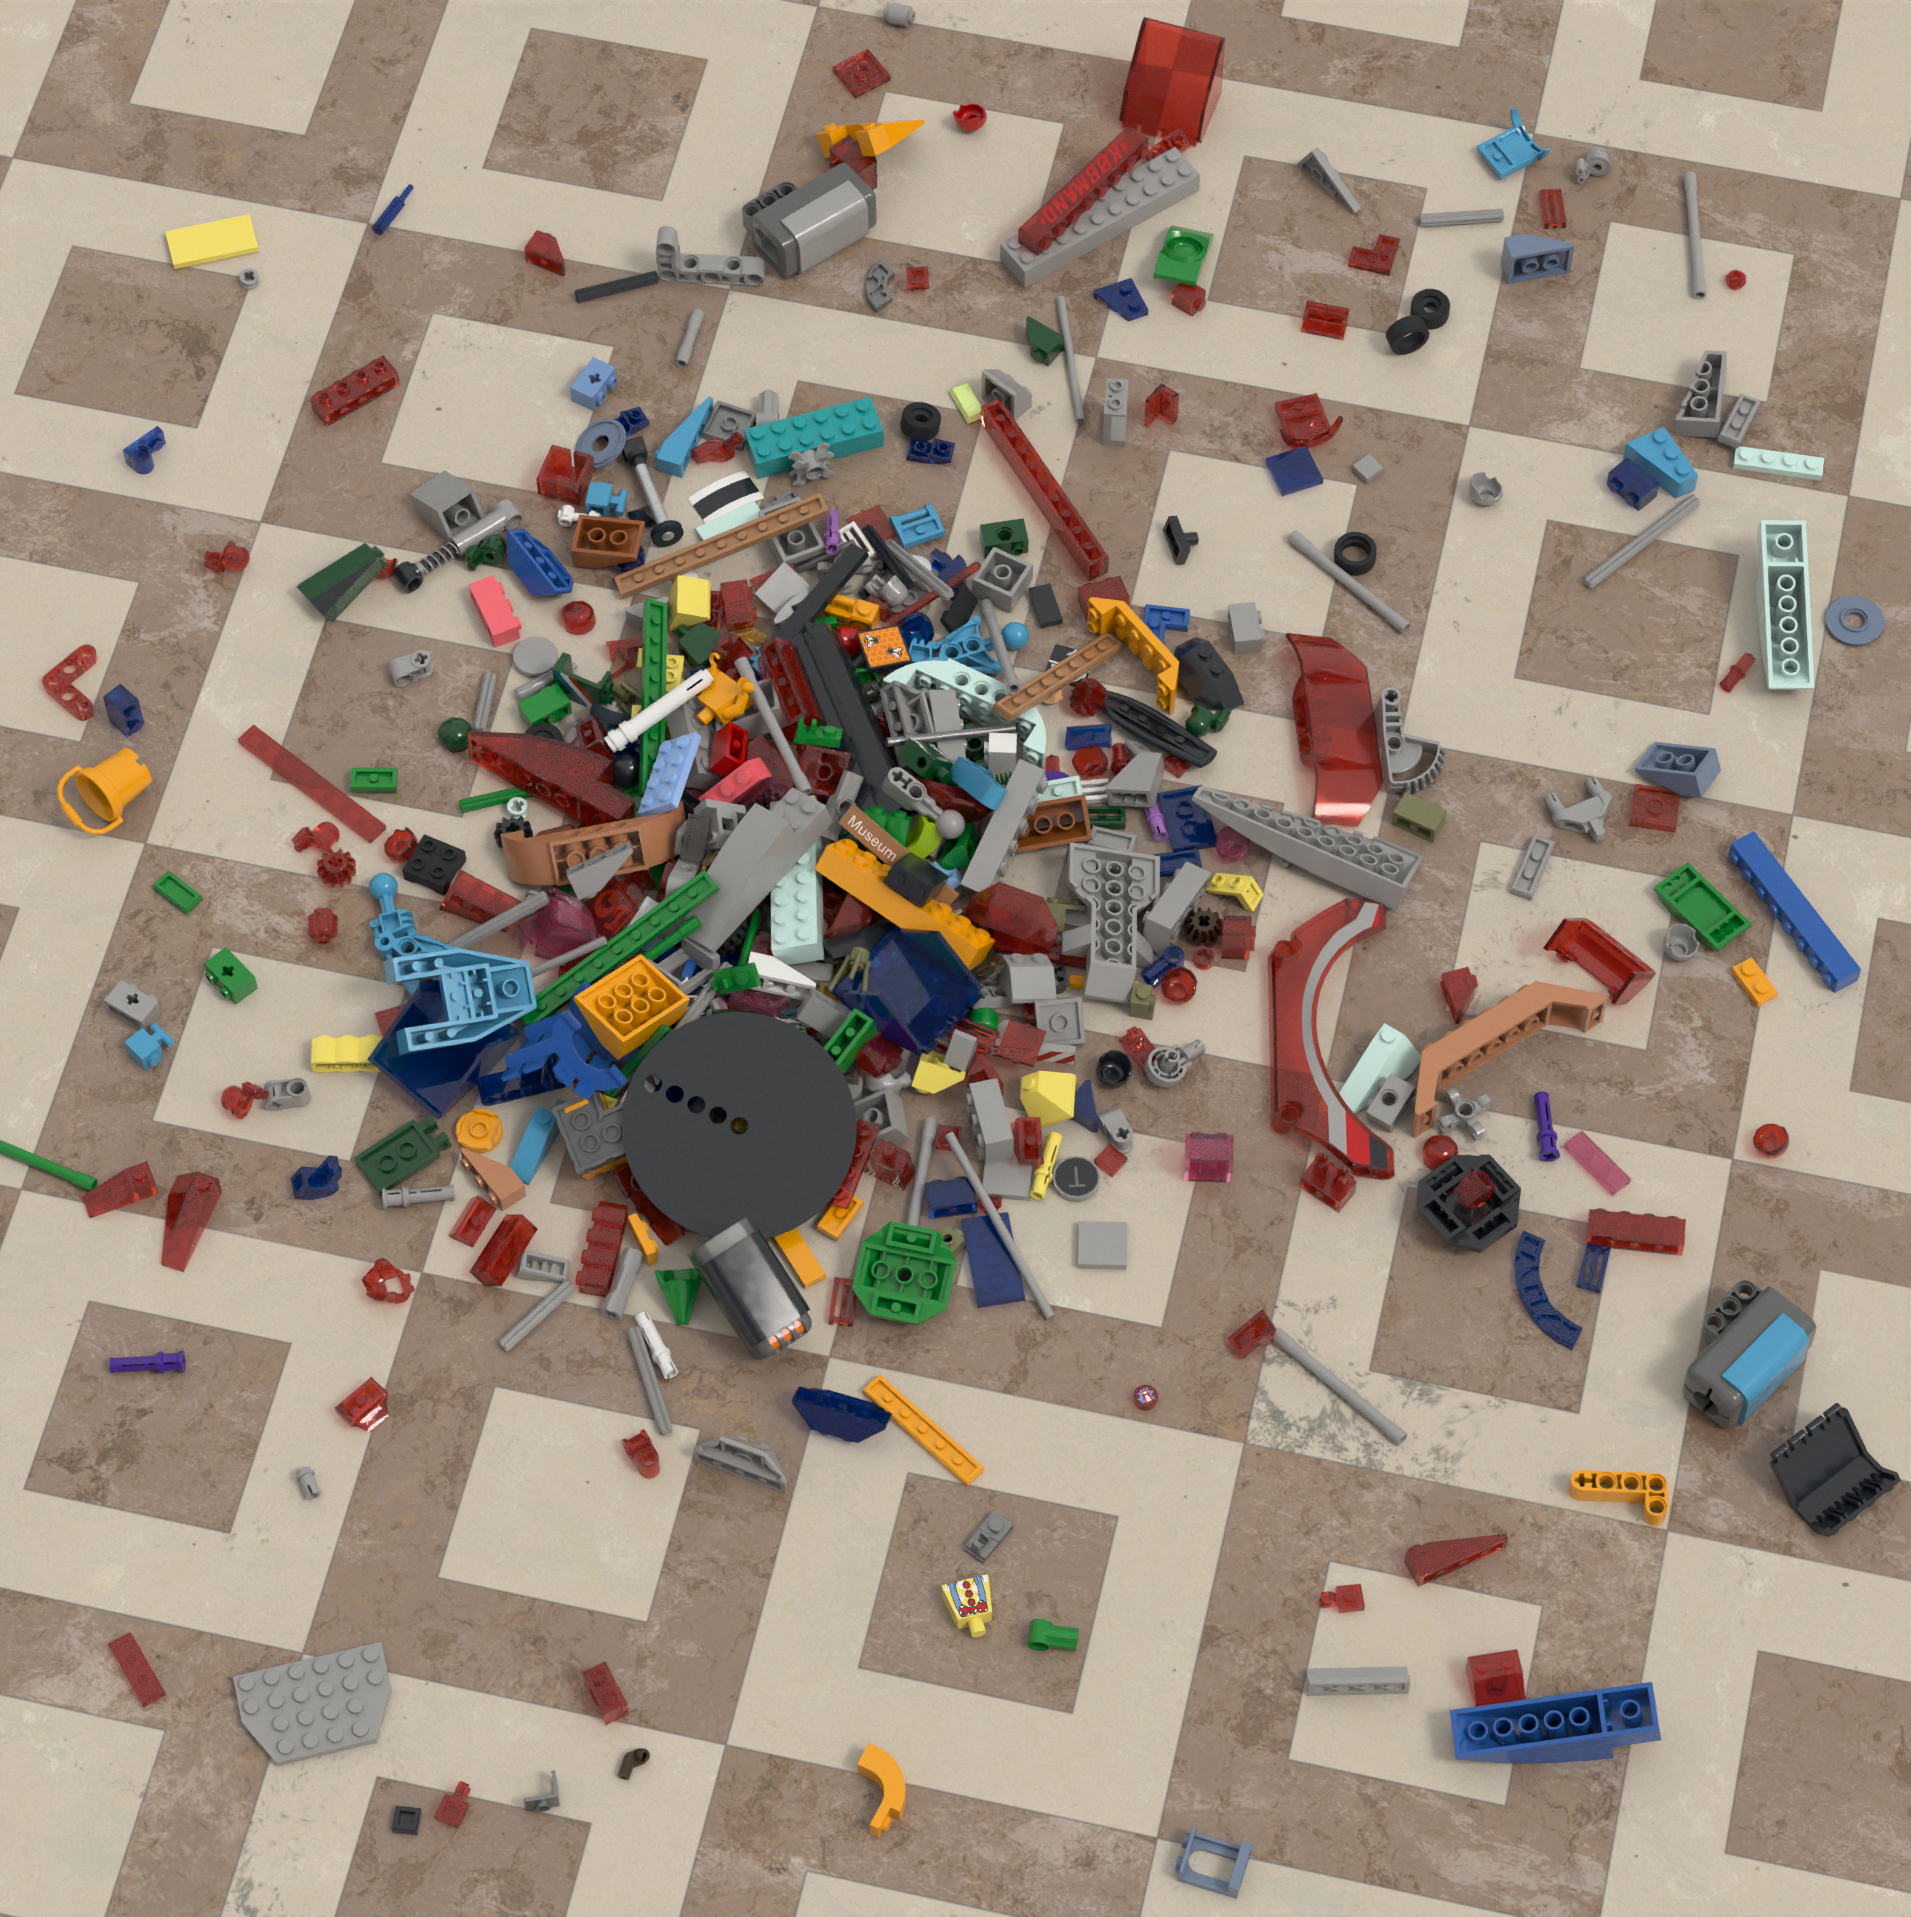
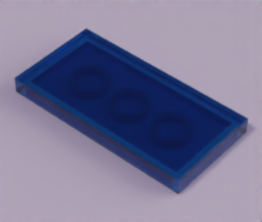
M1008 1212L998 1213L1014 1241ZM989 1215L961 1219L977 1307L1025 1301L1021 1273Z

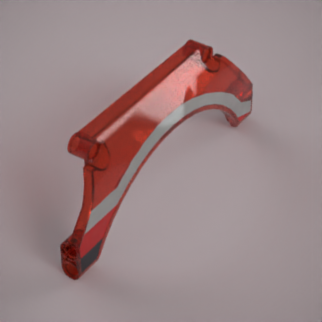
M1346 898L1296 928L1290 935V941H1278L1267 958L1271 1127L1279 1134H1286L1294 1126V1131L1309 1137L1329 1150L1351 1169L1353 1175L1387 1180L1395 1175L1394 1151L1387 1142L1373 1133L1359 1120L1338 1093L1325 1067L1317 1037L1316 1018L1319 995L1325 977L1332 965L1350 947L1362 939L1384 931L1387 928L1386 906L1383 903Z

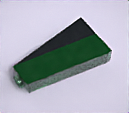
M364 543L300 583L297 588L324 617L334 622L388 563L383 558L385 554L377 546L372 548Z

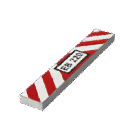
M935 1032L934 1050L947 1052L953 1033ZM971 1035L977 1038L976 1055L1075 1065L1076 1046Z

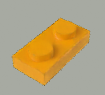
M1752 957L1732 967V974L1757 1007L1777 997L1778 992Z
M843 1190L817 1225V1230L838 1241L864 1206V1201Z
M637 1213L628 1216L629 1228L641 1252L644 1253L643 1256L648 1266L657 1263L656 1253L659 1252L655 1240H650L647 1235L649 1229L645 1220L640 1221Z

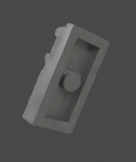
M993 1510L965 1544L964 1551L984 1564L1010 1533L1014 1524Z

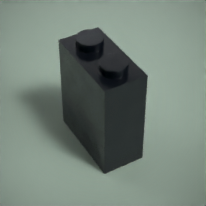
M910 852L893 864L883 883L919 906L924 907L939 896L950 876Z

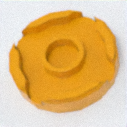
M476 1108L460 1117L456 1124L455 1133L458 1143L462 1148L477 1154H483L492 1151L499 1145L503 1138V1125L494 1112L488 1109Z

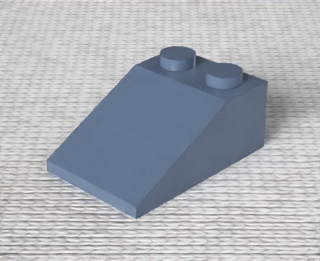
M1530 234L1504 237L1501 267L1507 284L1570 273L1574 244Z
M1654 742L1635 768L1636 773L1679 795L1700 798L1721 771L1716 748Z

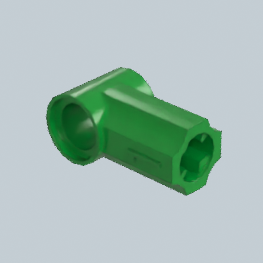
M1033 1619L1030 1622L1027 1645L1030 1649L1037 1651H1046L1049 1648L1076 1651L1079 1628L1053 1625L1052 1622L1045 1619Z

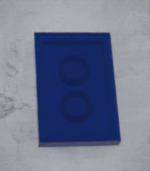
M1202 785L1157 794L1173 855L1218 846L1210 813L1192 801L1193 795Z

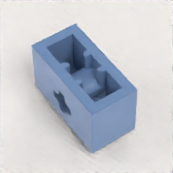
M593 357L570 387L571 400L595 411L597 406L604 402L609 390L613 389L617 384L616 367Z

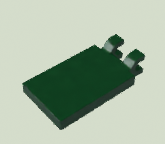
M432 1114L418 1124L414 1119L354 1157L355 1162L380 1196H382V1188H386V1190L393 1189L439 1159L441 1156L438 1151H444L452 1146L449 1142V1137L444 1131L434 1139L430 1137L429 1134L439 1129L436 1124L437 1121Z

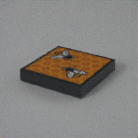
M899 624L856 632L855 639L868 674L912 664V659Z

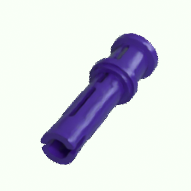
M1541 1091L1534 1095L1539 1129L1536 1140L1540 1145L1538 1155L1541 1161L1552 1162L1560 1157V1152L1556 1147L1558 1137L1552 1126L1549 1094Z
M183 1350L179 1351V1353L171 1354L158 1352L156 1356L110 1358L109 1363L111 1373L156 1370L161 1374L171 1370L185 1372L186 1368Z

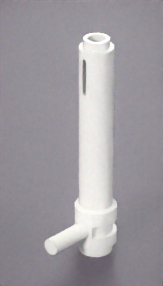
M707 669L699 670L632 719L623 721L615 731L613 729L607 733L608 736L604 738L614 753L618 750L622 751L626 748V744L636 741L640 734L710 686L714 678ZM703 679V681H701L696 686L687 691L688 688L697 683L699 680Z

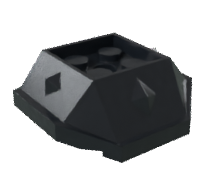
M1490 1154L1480 1156L1455 1155L1418 1181L1416 1212L1446 1245L1481 1253L1517 1227L1521 1187ZM1468 1204V1205H1470V1206H1472V1207H1471V1208H1465V1207H1463L1462 1205Z

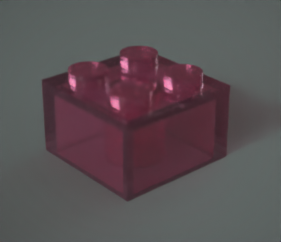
M1201 1132L1185 1134L1184 1181L1231 1183L1234 1135L1222 1132L1216 1134H1203Z

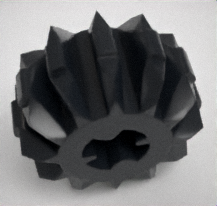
M513 814L510 817L511 819L503 817L502 823L496 824L494 839H496L498 848L503 847L500 834L523 830L525 838L533 837V830L529 821H524L522 816L515 819Z

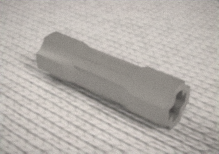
M631 1247L624 1248L610 1292L607 1294L601 1309L604 1317L615 1321L621 1320L633 1282L639 1273L644 1259V1253Z

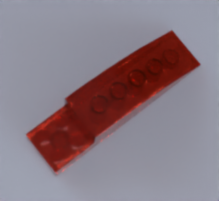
M468 732L469 761L582 825L589 827L635 818V801L629 795L622 794L613 788L612 760L573 744L524 733Z

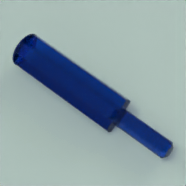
M409 184L399 197L395 196L372 226V230L376 234L382 235L405 206L404 200L414 189L413 185Z

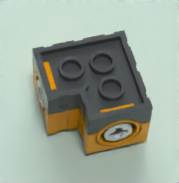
M596 1090L587 1100L578 1096L551 1108L553 1115L557 1119L561 1135L565 1139V1145L571 1160L575 1164V1170L578 1175L587 1180L594 1178L597 1174H603L612 1170L620 1164L628 1163L622 1138L624 1102L618 1104L617 1107L608 1108L606 1097Z

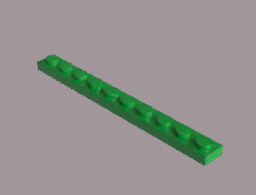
M648 598L643 602L641 711L666 695L668 603ZM665 717L640 734L639 797L642 798L647 782L650 779L659 747L665 741Z
M703 870L609 940L607 945L597 949L535 996L537 1008L521 1016L522 1020L528 1025L550 1017L571 1001L574 992L585 980L592 986L720 889L706 870Z

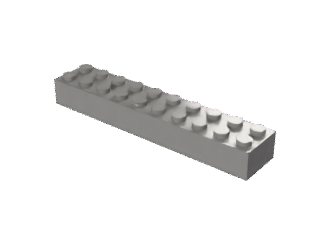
M1174 147L1072 203L1067 210L1063 208V214H1060L1059 211L1056 212L1058 218L1053 223H1050L1045 218L1043 220L1047 225L1038 222L1000 243V260L1025 288L1198 192L1200 174Z

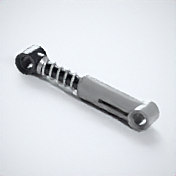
M502 500L494 507L493 512L449 538V542H447L445 547L441 546L440 550H434V553L428 554L427 558H421V562L410 563L406 561L400 563L394 569L392 576L407 593L414 592L422 585L423 577L428 575L429 571H435L437 566L441 567L442 563H448L447 560L450 558L454 559L455 555L459 557L464 556L471 545L476 544L480 546L489 535H497L505 529L513 530L522 523L524 516L510 500Z

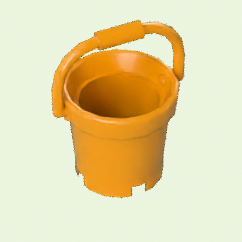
M123 748L94 767H84L82 769L81 766L77 765L60 779L57 787L58 800L62 805L61 809L75 826H79L84 832L99 835L113 830L123 822L121 817L123 815V808L152 782L151 774L146 765L140 766L135 761L139 758L136 753L128 748ZM76 774V786L85 803L103 820L114 822L102 829L87 827L63 797L65 782Z

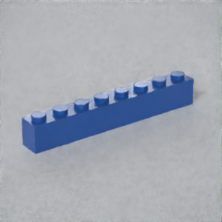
M1753 831L1732 842L1728 854L1731 863L1739 868L1744 880L1753 886L1757 897L1766 903L1771 915L1780 921L1784 932L1790 934L1795 941L1797 949L1807 956L1811 967L1817 969L1822 976L1824 984L1828 987L1830 986L1833 992L1836 993L1858 981L1861 968L1758 835Z

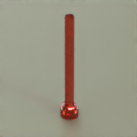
M972 563L944 583L952 589L981 568L980 563ZM931 591L902 612H892L886 618L891 626L899 624L901 629L903 624L906 623V619L940 596Z

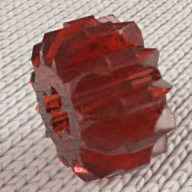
M1082 678L1081 682H1075L1076 687L1071 690L1072 695L1068 698L1071 701L1070 707L1077 714L1085 717H1093L1095 712L1100 713V707L1105 705L1103 701L1108 697L1104 693L1106 688L1099 681L1091 678Z
M341 848L337 852L330 849L329 855L322 853V859L318 860L317 873L322 878L324 885L330 883V886L334 888L336 884H339L343 888L344 882L351 883V877L355 876L356 862L351 857L349 851L343 853Z

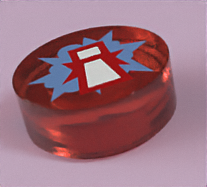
M1150 1385L1139 1386L1134 1392L1133 1401L1135 1406L1144 1411L1153 1409L1158 1402L1156 1389Z

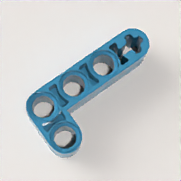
M958 756L950 770L952 781L983 805L995 811L998 809L1008 790L992 778L993 773L961 756Z

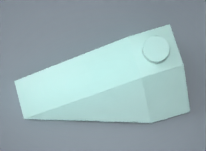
M1384 1023L1336 1098L1350 1116H1355L1365 1109L1370 1098L1375 1099L1379 1092L1377 1088L1383 1078L1387 1079L1390 1073L1404 1081L1410 1078L1420 1064V1053L1404 1034Z

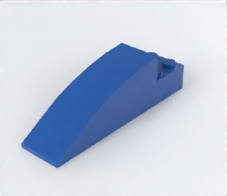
M1652 1682L1450 1710L1456 1760L1497 1763L1591 1761L1613 1758L1612 1747L1661 1741Z

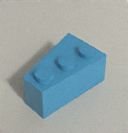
M1664 427L1626 443L1623 459L1635 464L1641 473H1646L1652 477L1658 486L1674 498H1679L1695 491L1698 474Z

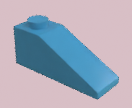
M538 1106L528 1123L510 1166L526 1185L531 1183L560 1132L553 1112Z

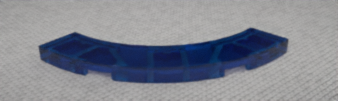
M1523 1230L1518 1243L1514 1266L1515 1281L1520 1299L1536 1325L1551 1339L1572 1351L1583 1327L1567 1319L1548 1300L1539 1275L1540 1255L1545 1240Z

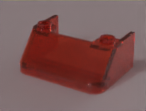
M1564 918L1543 947L1546 951H1556V956L1565 963L1568 960L1576 962L1608 987L1609 998L1614 1005L1627 1004L1656 974L1649 965L1587 918Z

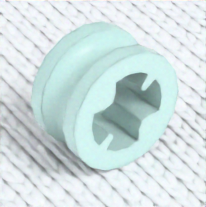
M521 797L509 800L507 803L509 817L513 814L515 819H518L520 816L526 818L528 815L526 800ZM519 806V809L521 808L522 810L517 812L515 809L514 811V807Z

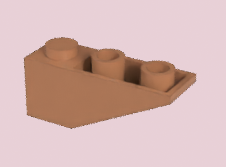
M460 1149L462 1157L460 1163L465 1171L472 1172L475 1183L480 1189L484 1187L488 1192L487 1196L494 1206L498 1205L504 1211L526 1196L525 1185L512 1168L468 1149Z

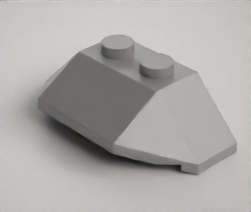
M896 680L879 690L891 737L902 736L904 733H913L914 735L935 733L924 692ZM903 745L894 746L896 757L901 751ZM897 758L899 768L906 766L905 763Z
M726 1434L700 1444L694 1449V1459L696 1462L783 1494L787 1492V1479L774 1451L765 1444L759 1443L757 1445L749 1442L743 1436Z

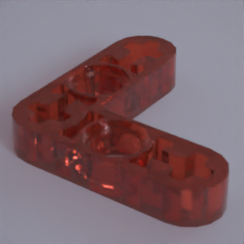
M88 644L78 647L46 673L42 679L45 692L80 721H87L94 715L92 702L71 684L95 665L98 660L96 649ZM84 654H86V655H91V657H89V658H88L87 656L83 657V655H84ZM68 666L76 667V670L72 673L64 672V669ZM49 682H53V683L57 682V684H56V685H54V684H50V685H49ZM65 693L74 694V697L70 700L62 699ZM77 703H79V706L82 707L83 709H86V708H87V711H84V710H81V711H80V710H79V707H78V705H77Z

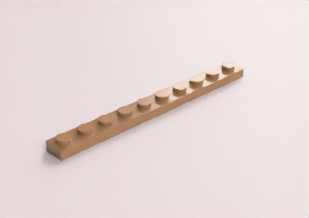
M820 492L614 578L624 599L676 578L678 575L681 576L825 517L830 513Z

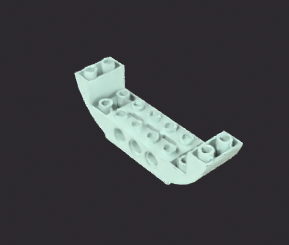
M950 658L948 661L932 660L909 664L895 670L883 679V687L896 680L924 692L925 696L929 690H955L956 698L960 699L959 715L967 719L970 718L983 727L1015 724L1017 740L1023 745V760L1045 770L1046 731L1042 717L1034 706L1010 723L992 710L996 702L1009 695L1005 683Z

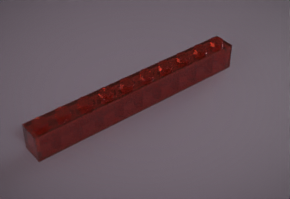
M999 398L981 406V424L1088 581L1108 573V555L1002 400Z

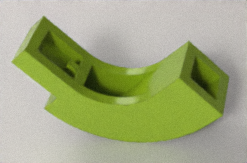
M919 813L914 828L909 832L908 844L905 848L921 859L931 854L943 838L936 830L935 821L929 816H923ZM864 845V847H865V849H866V852H870V853H872L877 859H880L877 855H875L870 849H868V848Z

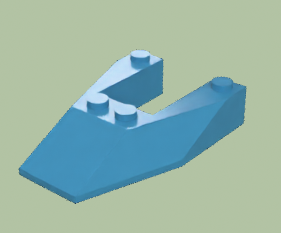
M456 948L395 957L383 962L387 985L437 977L440 985L446 1022L409 1027L396 1031L400 1055L475 1042L537 1008L529 961Z

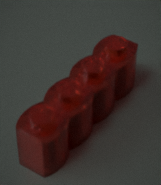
M600 1201L598 1208H593L591 1221L594 1224L592 1229H588L586 1242L589 1245L587 1250L583 1249L581 1264L584 1265L582 1271L578 1270L575 1284L579 1285L580 1293L606 1297L610 1292L628 1221V1205Z

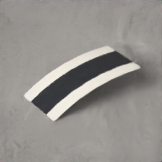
M745 471L722 478L688 498L705 523L753 500L755 502L764 499Z

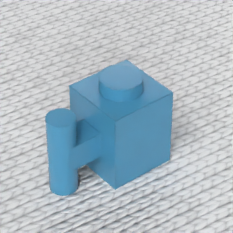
M590 482L585 502L586 514H589L590 511H596V513H600L601 517L609 518L611 508H615L614 514L616 516H623L628 492L620 490L618 496H613L612 484Z
M153 1023L149 1028L154 1033L150 1036L141 1028L124 1042L127 1054L145 1071L150 1067L156 1066L164 1057L161 1048L162 1043L168 1048L172 1047L175 1043V1040L157 1023Z

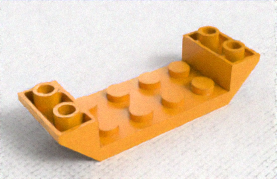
M1094 597L1088 599L1087 627L1090 632L1096 633L1100 637L1106 632L1111 634L1115 631L1118 638L1124 640L1129 645L1131 652L1134 655H1138L1142 659L1144 666L1148 670H1152L1157 677V705L1162 710L1165 709L1169 715H1172L1174 713L1178 687L1179 661L1124 601Z

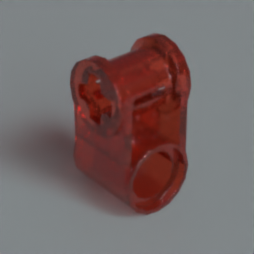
M645 1429L640 1430L639 1434L628 1440L626 1438L621 1440L627 1455L633 1461L642 1477L651 1479L660 1473L661 1466L658 1452L654 1448ZM648 1461L654 1462V1463L651 1464V1465H645V1464H644L645 1462H648Z

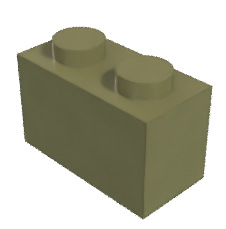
M1405 792L1393 812L1392 825L1433 843L1445 823L1447 810L1438 804H1432L1423 800L1418 795Z

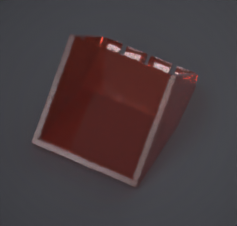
M1144 17L1123 93L1119 121L1123 122L1122 128L1137 131L1138 126H1141V133L1157 137L1160 131L1161 138L1175 142L1178 141L1179 136L1182 137V144L1196 147L1197 142L1202 143L1222 93L1225 38Z

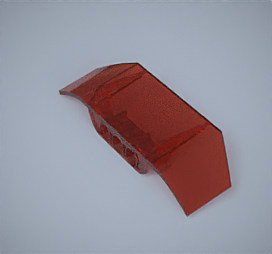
M1287 633L1285 637L1294 648L1301 669V676L1295 685L1292 697L1300 760L1305 766L1314 768L1316 777L1312 818L1326 824L1358 827L1384 782L1367 667L1353 653L1331 637Z

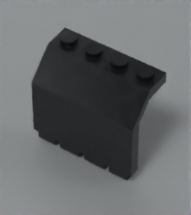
M1835 1403L1823 1412L1824 1417L1819 1415L1805 1426V1430L1801 1429L1788 1439L1787 1444L1783 1443L1770 1453L1773 1459L1770 1462V1466L1790 1507L1814 1532L1827 1537L1836 1534L1842 1526L1854 1520L1860 1512L1872 1506L1879 1497L1891 1491L1901 1481L1897 1472L1883 1468L1868 1453L1848 1409L1841 1407L1839 1403Z

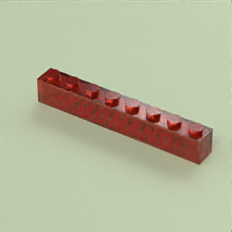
M1128 125L1018 229V243L1037 256L1044 250H1048L1057 237H1061L1071 224H1075L1085 211H1089L1095 201L1104 197L1112 185H1116L1126 172H1130L1140 159L1146 157L1149 151L1148 138Z

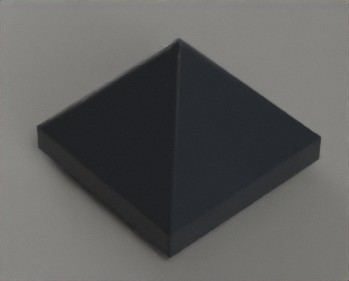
M648 505L628 512L630 520L645 521V527L656 524Z

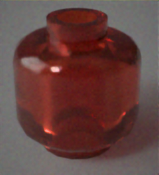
M315 909L308 916V936L315 939L316 943L327 944L330 943V939L337 937L338 916L332 913L331 909Z

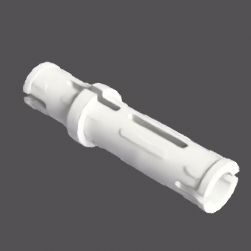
M649 1312L638 1314L635 1317V1321L652 1352L653 1361L659 1365L665 1379L675 1377L678 1374V1369L671 1359V1351L664 1345Z

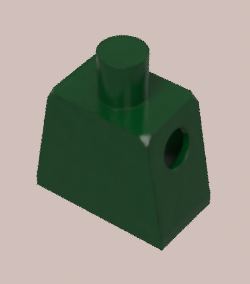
M703 622L698 623L692 629L682 624L676 630L675 634L681 638L678 641L679 652L696 673L701 669L703 671L711 668L709 662L711 653L719 654V659L714 656V662L717 664L731 651L730 638Z

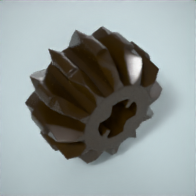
M1201 907L1198 908L1197 912L1191 910L1189 917H1186L1184 921L1185 935H1188L1189 942L1196 940L1197 946L1205 943L1208 947L1210 941L1216 943L1218 937H1221L1223 934V921L1219 918L1218 911L1211 913L1210 907L1206 911H1203Z

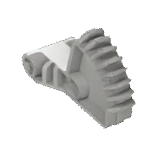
M1387 687L1382 691L1374 712V723L1380 742L1386 791L1388 793L1413 792L1416 794L1419 789L1423 791L1427 785L1430 786L1433 779H1437L1439 772L1443 768L1444 756L1447 751L1440 746L1438 741L1404 733L1400 708L1401 693L1394 687ZM1389 745H1394L1397 749H1392ZM1422 752L1434 755L1433 764L1422 775L1407 781H1393L1392 774L1405 773L1414 768L1419 762Z

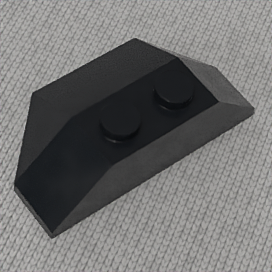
M1194 637L1176 647L1174 657L1179 661L1178 682L1194 703L1220 711L1223 708H1228L1232 711L1244 704L1233 672L1208 640Z

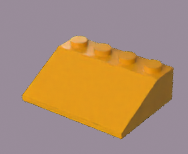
M640 954L574 996L573 1000L601 1045L619 1060L648 1041L663 1024L671 1026L680 1020L686 1012L690 998Z

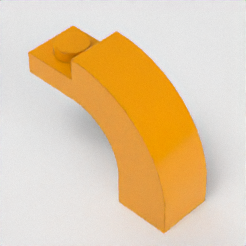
M868 1743L857 1763L858 1774L876 1782L884 1794L883 1801L870 1823V1834L879 1838L883 1831H888L893 1818L899 1821L902 1818L906 1802L905 1780L894 1758L883 1749Z

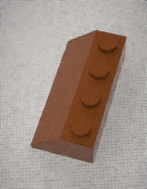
M1085 794L1038 802L1034 815L1029 814L1027 818L1029 825L1024 836L1019 835L1017 839L1019 846L1016 853L1070 844V842L1077 843L1093 840Z

